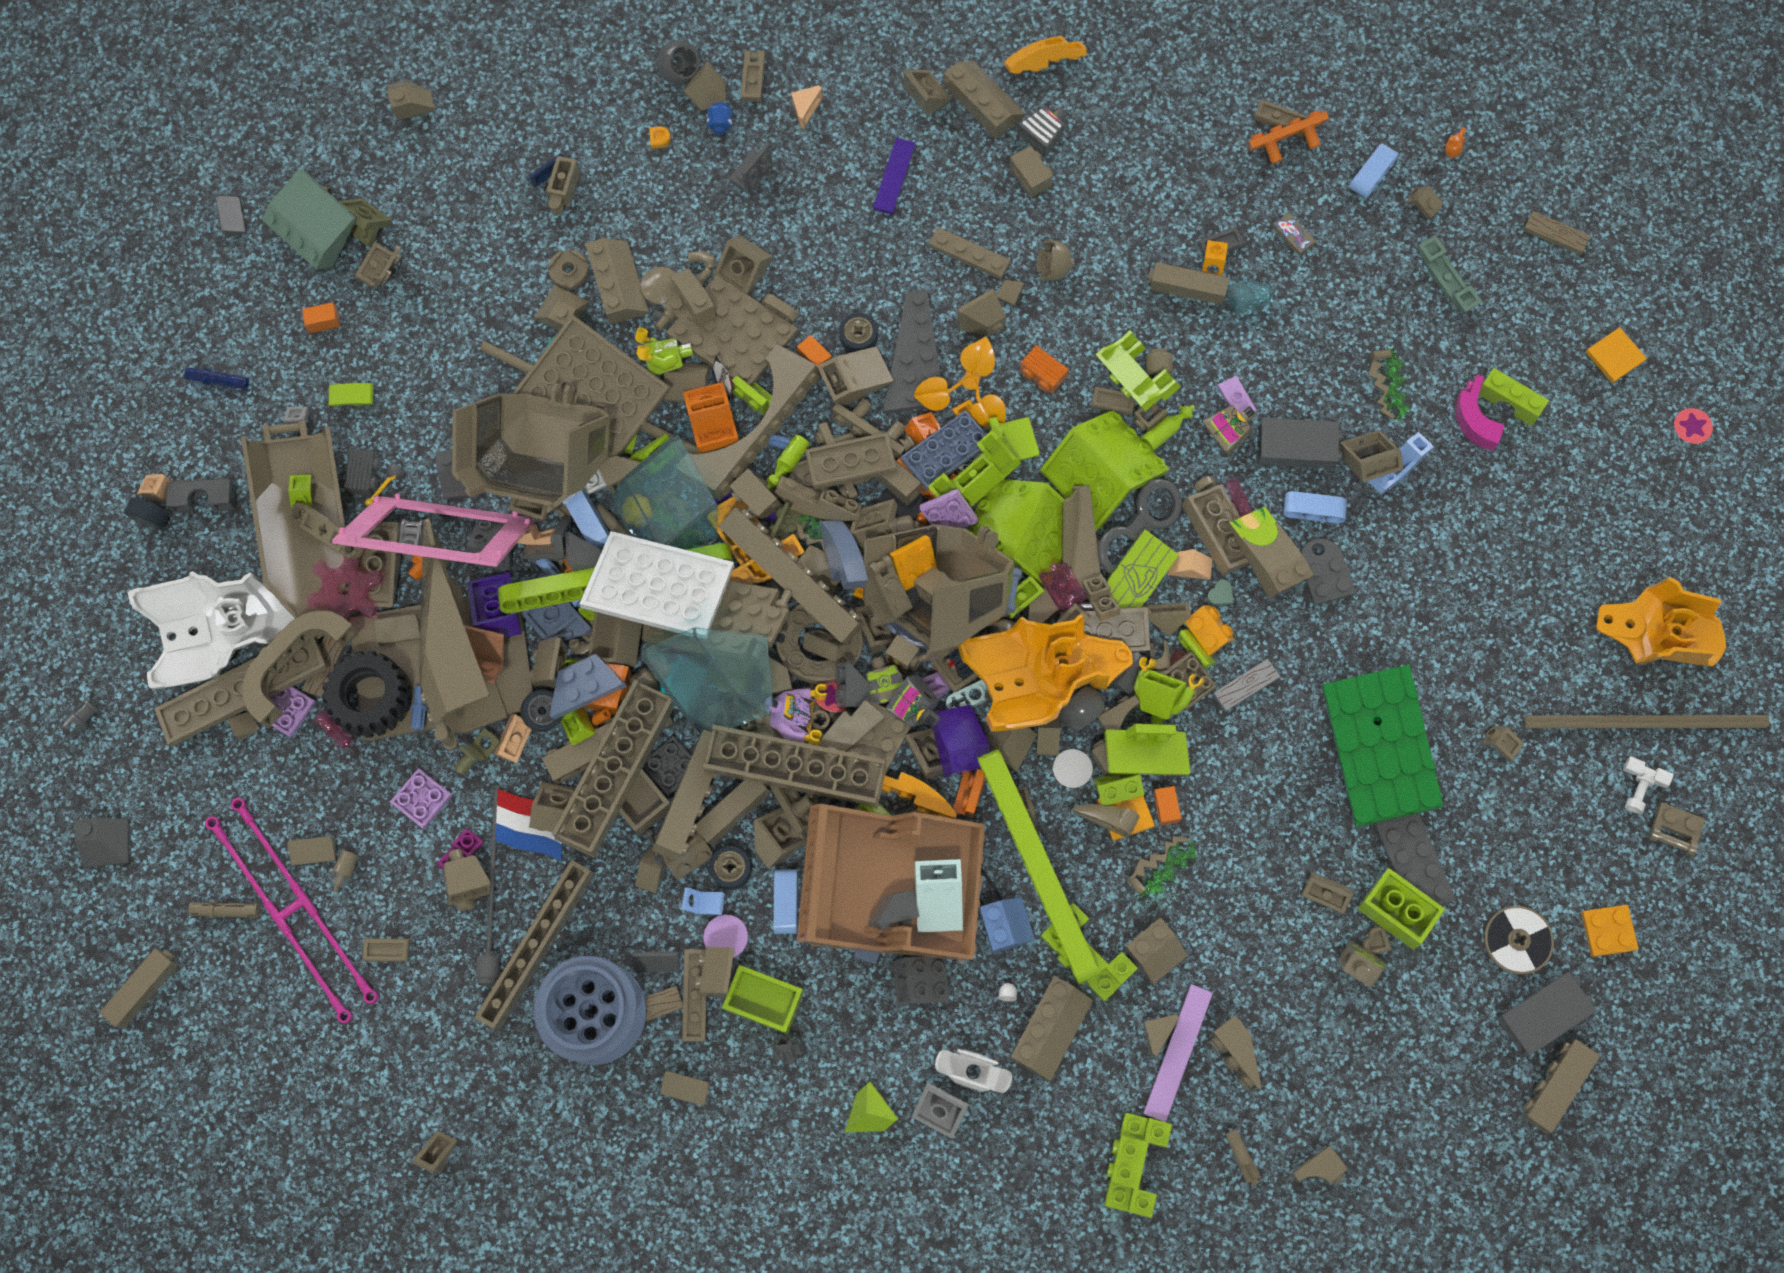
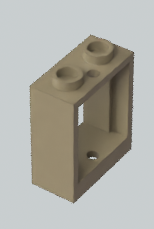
M1381 430L1340 442L1342 461L1362 482L1403 470L1401 450ZM1380 452L1379 454L1360 459L1361 457Z

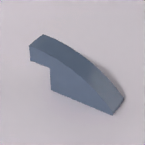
M841 520L820 521L819 526L832 581L841 580L843 589L864 588L868 582L867 572L857 543L848 527Z

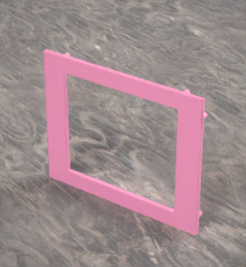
M395 494V498L374 496L372 504L345 528H339V534L332 539V543L497 567L535 522V519L519 516L514 511L513 514L405 500L400 499V494ZM395 508L506 523L480 553H468L365 538Z

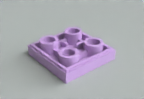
M958 489L920 505V511L931 525L966 528L978 523L977 515Z
M293 687L270 697L272 702L284 712L271 726L292 738L316 704V701Z
M418 768L392 798L390 803L422 829H425L453 795Z

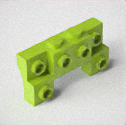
M1129 331L1115 343L1103 347L1096 353V356L1112 373L1109 375L1116 385L1120 383L1123 386L1120 390L1127 398L1132 396L1146 412L1158 400L1162 398L1166 401L1181 387L1166 369L1153 379L1147 375L1134 360L1146 348Z
M991 430L977 443V446L984 452L952 481L943 473L928 488L936 497L958 489L970 507H972L1016 469L1021 462L998 435Z
M1072 903L1070 905L1071 910L1081 929L1089 921V918ZM1051 925L1041 934L1040 938L1058 955L1056 959L1063 967H1070ZM1087 943L1100 975L1083 983L1105 1002L1138 968L1122 952L1108 964Z
M1124 1113L1119 1140L1115 1139L1112 1147V1153L1115 1154L1114 1163H1109L1106 1177H1110L1104 1206L1152 1218L1157 1194L1139 1190L1148 1144L1167 1148L1172 1124Z

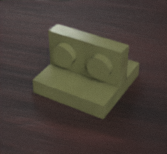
M362 198L339 201L357 218L350 234L367 246L373 245L379 228L389 227L392 219Z

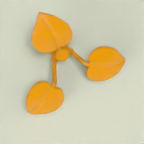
M987 337L968 345L962 351L960 361L963 368L967 371L963 379L959 380L957 384L947 389L948 383L944 378L931 377L920 383L914 392V397L926 408L939 411L948 406L950 402V395L948 393L963 385L968 390H975L978 403L973 404L970 411L973 419L979 425L988 428L989 419L997 417L999 424L1005 423L1006 406L1003 400L993 394L985 395L982 400L980 398V387L978 385L981 376H988L995 366L994 350Z

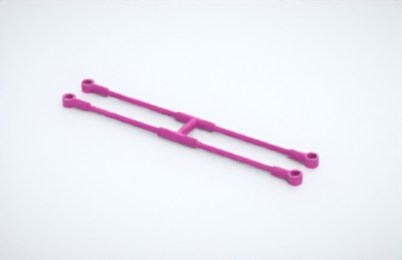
M235 798L231 803L232 809L239 812L245 823L250 825L289 882L290 888L298 899L279 912L273 902L268 900L229 843V838L221 828V821L216 817H209L205 822L206 827L212 830L219 841L225 845L264 902V907L283 935L290 940L330 999V1004L337 1012L338 1021L344 1024L350 1023L353 1019L352 1012L346 1010L337 996L333 995L292 935L293 932L285 919L303 906L309 916L314 918L356 979V984L364 994V1001L369 1004H375L379 999L378 993L372 990L365 979L356 971L319 917L318 911L298 882L294 881L254 823V818L246 808L247 803L241 798ZM238 802H242L240 808H236ZM215 820V821H216L215 826H214V827H211V826H210L211 822ZM373 993L374 999L369 1001L368 996ZM347 1012L348 1018L343 1021L342 1015Z

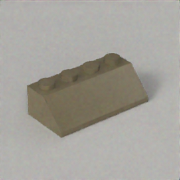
M959 61L944 72V87L995 139L1026 116V113L974 61Z
M602 238L585 243L610 325L650 314L645 297L641 293L639 277L628 242Z
M1054 976L1010 1059L1051 1081L1093 1000L1076 987Z

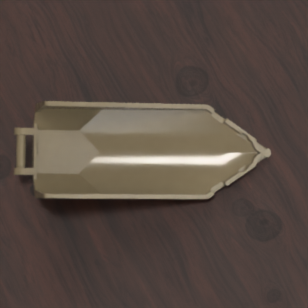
M299 420V423L274 426L264 424L262 425L264 441H249L245 436H241L264 586L294 618L313 611L334 612L343 594L342 592L352 576L350 558L338 553L290 520L291 517L289 515L291 513L289 512L291 511L288 492L289 475H311V507L345 528L330 427H325L322 433L307 435L305 420ZM300 431L301 434L299 437L274 440L270 438V434ZM301 510L299 511V518H301V513H303Z
M429 518L424 519L423 546L443 549ZM422 556L419 674L423 692L420 695L423 703L428 705L430 709L427 715L431 724L436 727L434 732L435 738L443 742L447 750L452 751L458 746L455 734H468L507 718V713L496 683L484 681L464 626L473 627V622L456 577L451 579L446 569L447 566H450L449 561Z

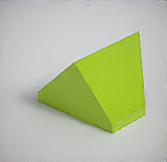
M871 1082L867 1083L856 1094L844 1133L885 1131L898 1120Z

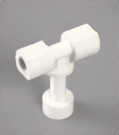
M1630 756L1624 765L1623 771L1635 775V780L1639 784L1634 797L1628 798L1625 808L1633 813L1642 814L1646 806L1642 800L1647 787L1656 784L1667 788L1674 774L1660 768L1656 770L1645 766L1646 762Z

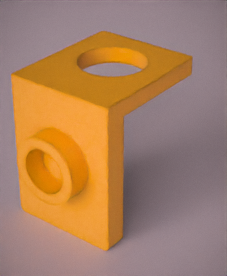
M1207 240L1202 272L1222 276L1228 243ZM1215 265L1219 268V271L1210 273L1207 267Z

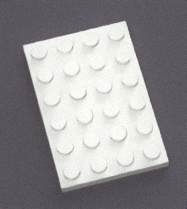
M611 531L581 599L580 606L587 610L706 640L734 569V562Z

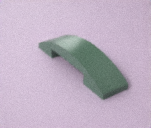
M1436 235L1418 245L1422 259L1433 279L1458 309L1466 313L1482 303L1471 285L1467 287L1445 255L1447 250Z

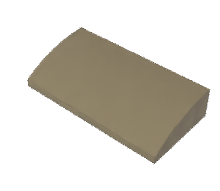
M1222 484L1188 496L1182 503V507L1222 576L1250 564L1228 525L1241 516Z

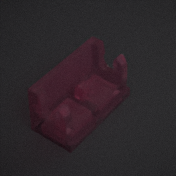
M1067 563L1052 564L1049 566L1052 570L1051 572H1042L1039 575L1040 580L1058 610H1068L1074 603L1079 606L1087 597Z

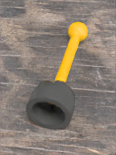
M392 462L387 469L388 478L370 499H366L365 505L368 507L372 504L374 496H378L391 480L401 479L406 472Z

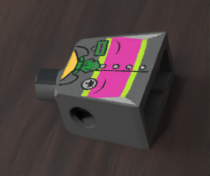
M918 674L906 677L885 708L888 712L912 727L926 722L933 728L941 719L933 712L939 702L938 698Z

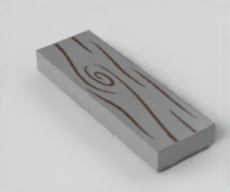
M1266 659L1214 692L1213 696L1222 709L1227 712L1279 679L1280 676L1270 661Z

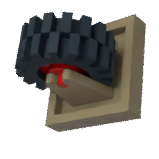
M958 648L945 657L929 660L953 693L963 689L979 677L962 661Z

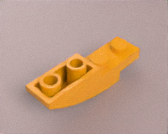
M1063 36L1051 37L1020 49L1006 59L1004 65L1009 72L1019 74L1026 70L1037 72L1043 68H1048V60L1057 62L1064 58L1075 60L1086 56L1087 48L1080 41L1068 43Z
M901 772L898 780L888 776L884 777L881 791L888 794L891 791L898 793L900 798L911 801V798L915 799L913 807L917 809L916 812L957 819V814L951 805L924 782Z

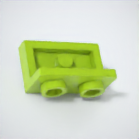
M736 376L732 380L734 382L733 393L739 399L747 402L751 409L765 416L772 396L757 383H754L751 387L740 377Z

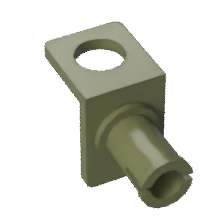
M484 728L471 745H460L459 749L465 754L454 766V769L458 773L466 775L475 761H487L499 745L500 740L488 729ZM486 736L492 742L489 749H484L481 746V740Z

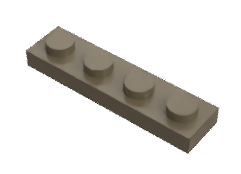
M937 227L929 242L930 248L1002 280L1011 262L1008 258Z
M684 950L682 1042H705L706 996L698 995L699 989H695L697 975H702L703 966H699L700 953H705V950Z

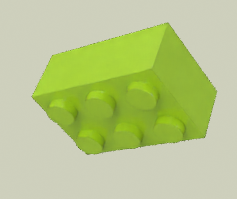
M739 965L722 1008L727 1012L788 1035L804 990Z

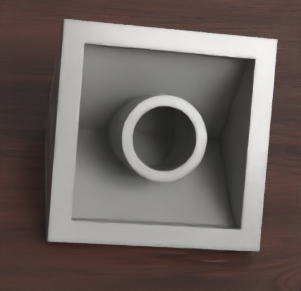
M927 1083L912 1118L953 1139L969 1104Z

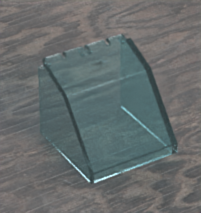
M679 435L667 440L623 477L612 495V504L618 515L622 516L621 521L632 537L684 550L702 547L717 540L718 506Z
M693 627L642 650L643 661L681 714L709 731H713V725L735 728L770 714L769 707L773 706L767 636Z

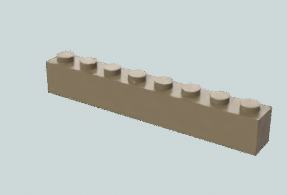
M735 507L718 527L785 590H790L792 597L841 643L847 644L864 625L859 621L861 619L860 615L853 609L849 611L844 606L845 601L838 595L833 596L828 591L830 587L822 580L818 582L813 577L815 573L807 566L802 567L798 563L799 558L791 551L787 553L782 548L784 544L776 537L772 539L767 534L769 530L760 522L756 524L752 520L754 516L745 508L741 510Z
M573 860L570 861L476 1014L475 1018L494 1030H501L595 876L591 870Z

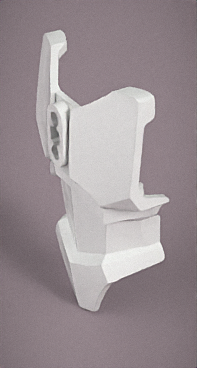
M192 571L189 573V576L183 579L145 588H136L128 592L132 608L150 619L160 630L164 650L153 668L147 672L148 686L151 689L180 686L220 676L221 669L228 666L236 650L255 642L270 644L275 635L295 619L281 605L280 601L265 588L263 580L252 573L246 574L241 580L217 583L208 576L198 575ZM193 629H198V633L195 636L189 634ZM176 634V639L170 641V635Z

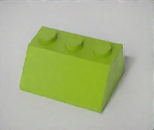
M1387 868L1357 908L1412 950H1415L1423 943L1445 911V908L1390 868Z

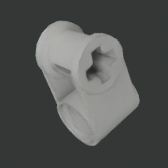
M403 519L401 521L399 543L423 546L424 520L408 522L407 519ZM403 554L405 559L412 561L413 555Z

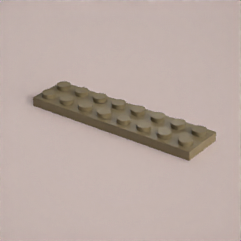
M315 637L309 640L273 678L269 687L270 697L328 669ZM255 658L154 708L167 744L173 747L246 710L247 708L242 696V685L245 674Z

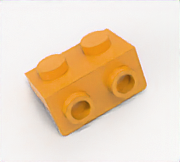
M1205 605L1193 613L1185 624L1206 653L1212 656L1224 645L1234 641L1235 638L1232 636V629L1219 618L1221 616L1219 611L1213 606Z

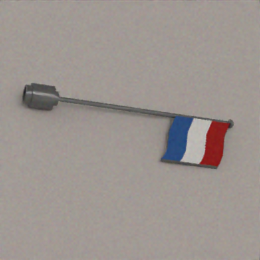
M499 785L492 787L494 790L487 946L486 952H482L481 956H477L476 979L478 980V985L493 986L499 978L500 957L495 956V952H491L496 841L518 850L545 854L562 862V843L555 840L552 832L529 828L531 807L534 800L501 790Z

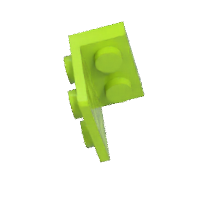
M997 417L989 419V432L993 430L1019 461L1039 456V449L1028 417L1000 424Z

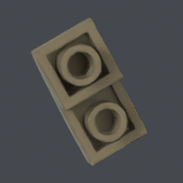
M1102 574L1082 581L1089 602L1100 621L1120 614V607L1112 597L1111 588Z

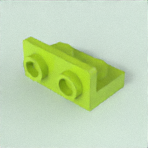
M1109 774L1092 779L1094 788L1099 793L1101 805H1111L1144 796L1145 794L1140 774Z

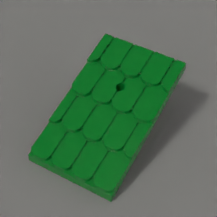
M1410 665L1323 684L1322 690L1355 828L1442 808V796Z

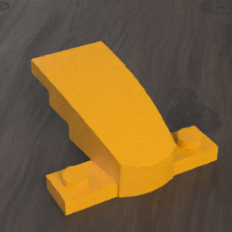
M731 497L706 512L705 514L722 541L730 546L732 555L740 564L738 568L732 571L729 581L745 584L755 583L757 585L772 580L773 578L718 527L735 507L743 510L748 505L744 501L739 503L734 497ZM757 517L752 518V520H753L756 524L759 523V520H758ZM794 534L781 541L784 544L782 548L787 553L791 551L798 557L805 552Z

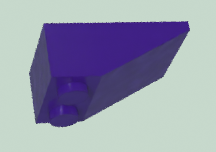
M510 572L467 581L473 627L503 634L504 638L522 634L518 612L504 613L499 608L498 589L503 585L512 583Z
M971 705L936 711L935 713L941 719L933 727V732L944 777L974 772L977 769L982 770L977 757L991 751Z

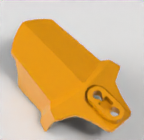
M1670 577L1647 587L1635 602L1605 604L1600 606L1598 610L1596 630L1626 646L1636 664L1663 659L1712 667L1720 660L1726 649L1724 630L1720 619L1715 616V612L1721 604V599L1685 591L1680 582ZM1604 618L1608 619L1609 622H1612V623L1607 624V623L1604 621ZM1626 623H1629L1631 625V628H1628L1626 626Z

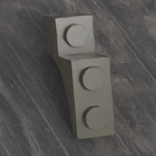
M1136 695L1131 698L1129 696L1122 698L1117 702L1118 705L1112 709L1106 707L1097 717L1096 722L1103 734L1106 730H1120L1127 716L1136 710L1140 704ZM1101 740L1093 746L1094 749L1091 755L1103 775L1106 776L1110 773H1108L1105 740Z

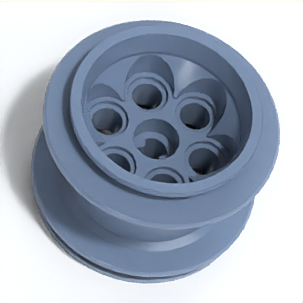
M596 956L575 957L556 966L542 981L534 1002L535 1025L546 1046L563 1058L587 1065L609 1063L626 1054L640 1038L646 1022V1001L636 979L620 966ZM590 982H594V991L590 994H587V984H589ZM614 992L615 999L612 1003L608 1004L606 996L608 993ZM574 995L576 1002L572 1007H568L567 999ZM593 1006H597L598 1013H594V1017L590 1018L589 1011L593 1010ZM615 1015V1024L608 1027L607 1018ZM575 1018L577 1025L573 1030H569L568 1022ZM595 1028L597 1036L595 1039L589 1040L588 1032Z

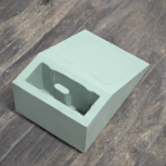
M961 859L915 861V897L919 917H917V933L963 931Z

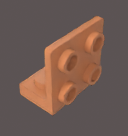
M464 625L484 681L494 684L503 670L504 635Z

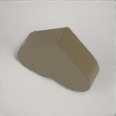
M1381 927L1370 929L1368 938L1364 940L1362 947L1374 955L1391 951L1385 930Z

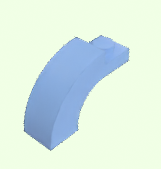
M1418 432L1400 448L1403 470L1369 480L1368 482L1382 495L1388 489L1393 488L1414 469L1434 446Z

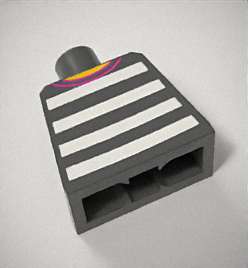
M1042 107L1018 123V135L1046 157L1064 133L1065 124L1062 120L1067 116L1066 112L1058 107L1052 113L1046 107Z

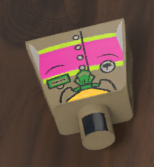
M1232 405L1203 420V424L1224 452L1230 456L1252 433L1248 422L1257 415L1250 406L1239 413L1235 406Z

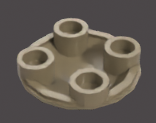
M657 267L651 269L643 276L640 284L641 293L650 304L655 306L665 304L677 292L670 279V276L676 274V272L670 268Z

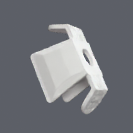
M957 1049V1052L961 1055L948 1050H941L937 1055L935 1062L936 1070L949 1076L958 1085L979 1092L992 1090L1000 1093L1006 1092L1011 1085L1012 1073L1009 1070L992 1066L998 1065L999 1062L980 1053ZM974 1064L980 1068L981 1074L977 1079H970L967 1076L966 1069L968 1066Z

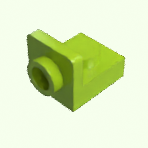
M289 475L288 492L290 506L293 507L292 505H295V503H304L311 507V475Z

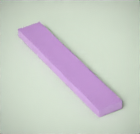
M1192 984L1190 985L1179 1015L1180 1018L1174 1028L1146 1104L1144 1115L1166 1122L1212 997V992Z

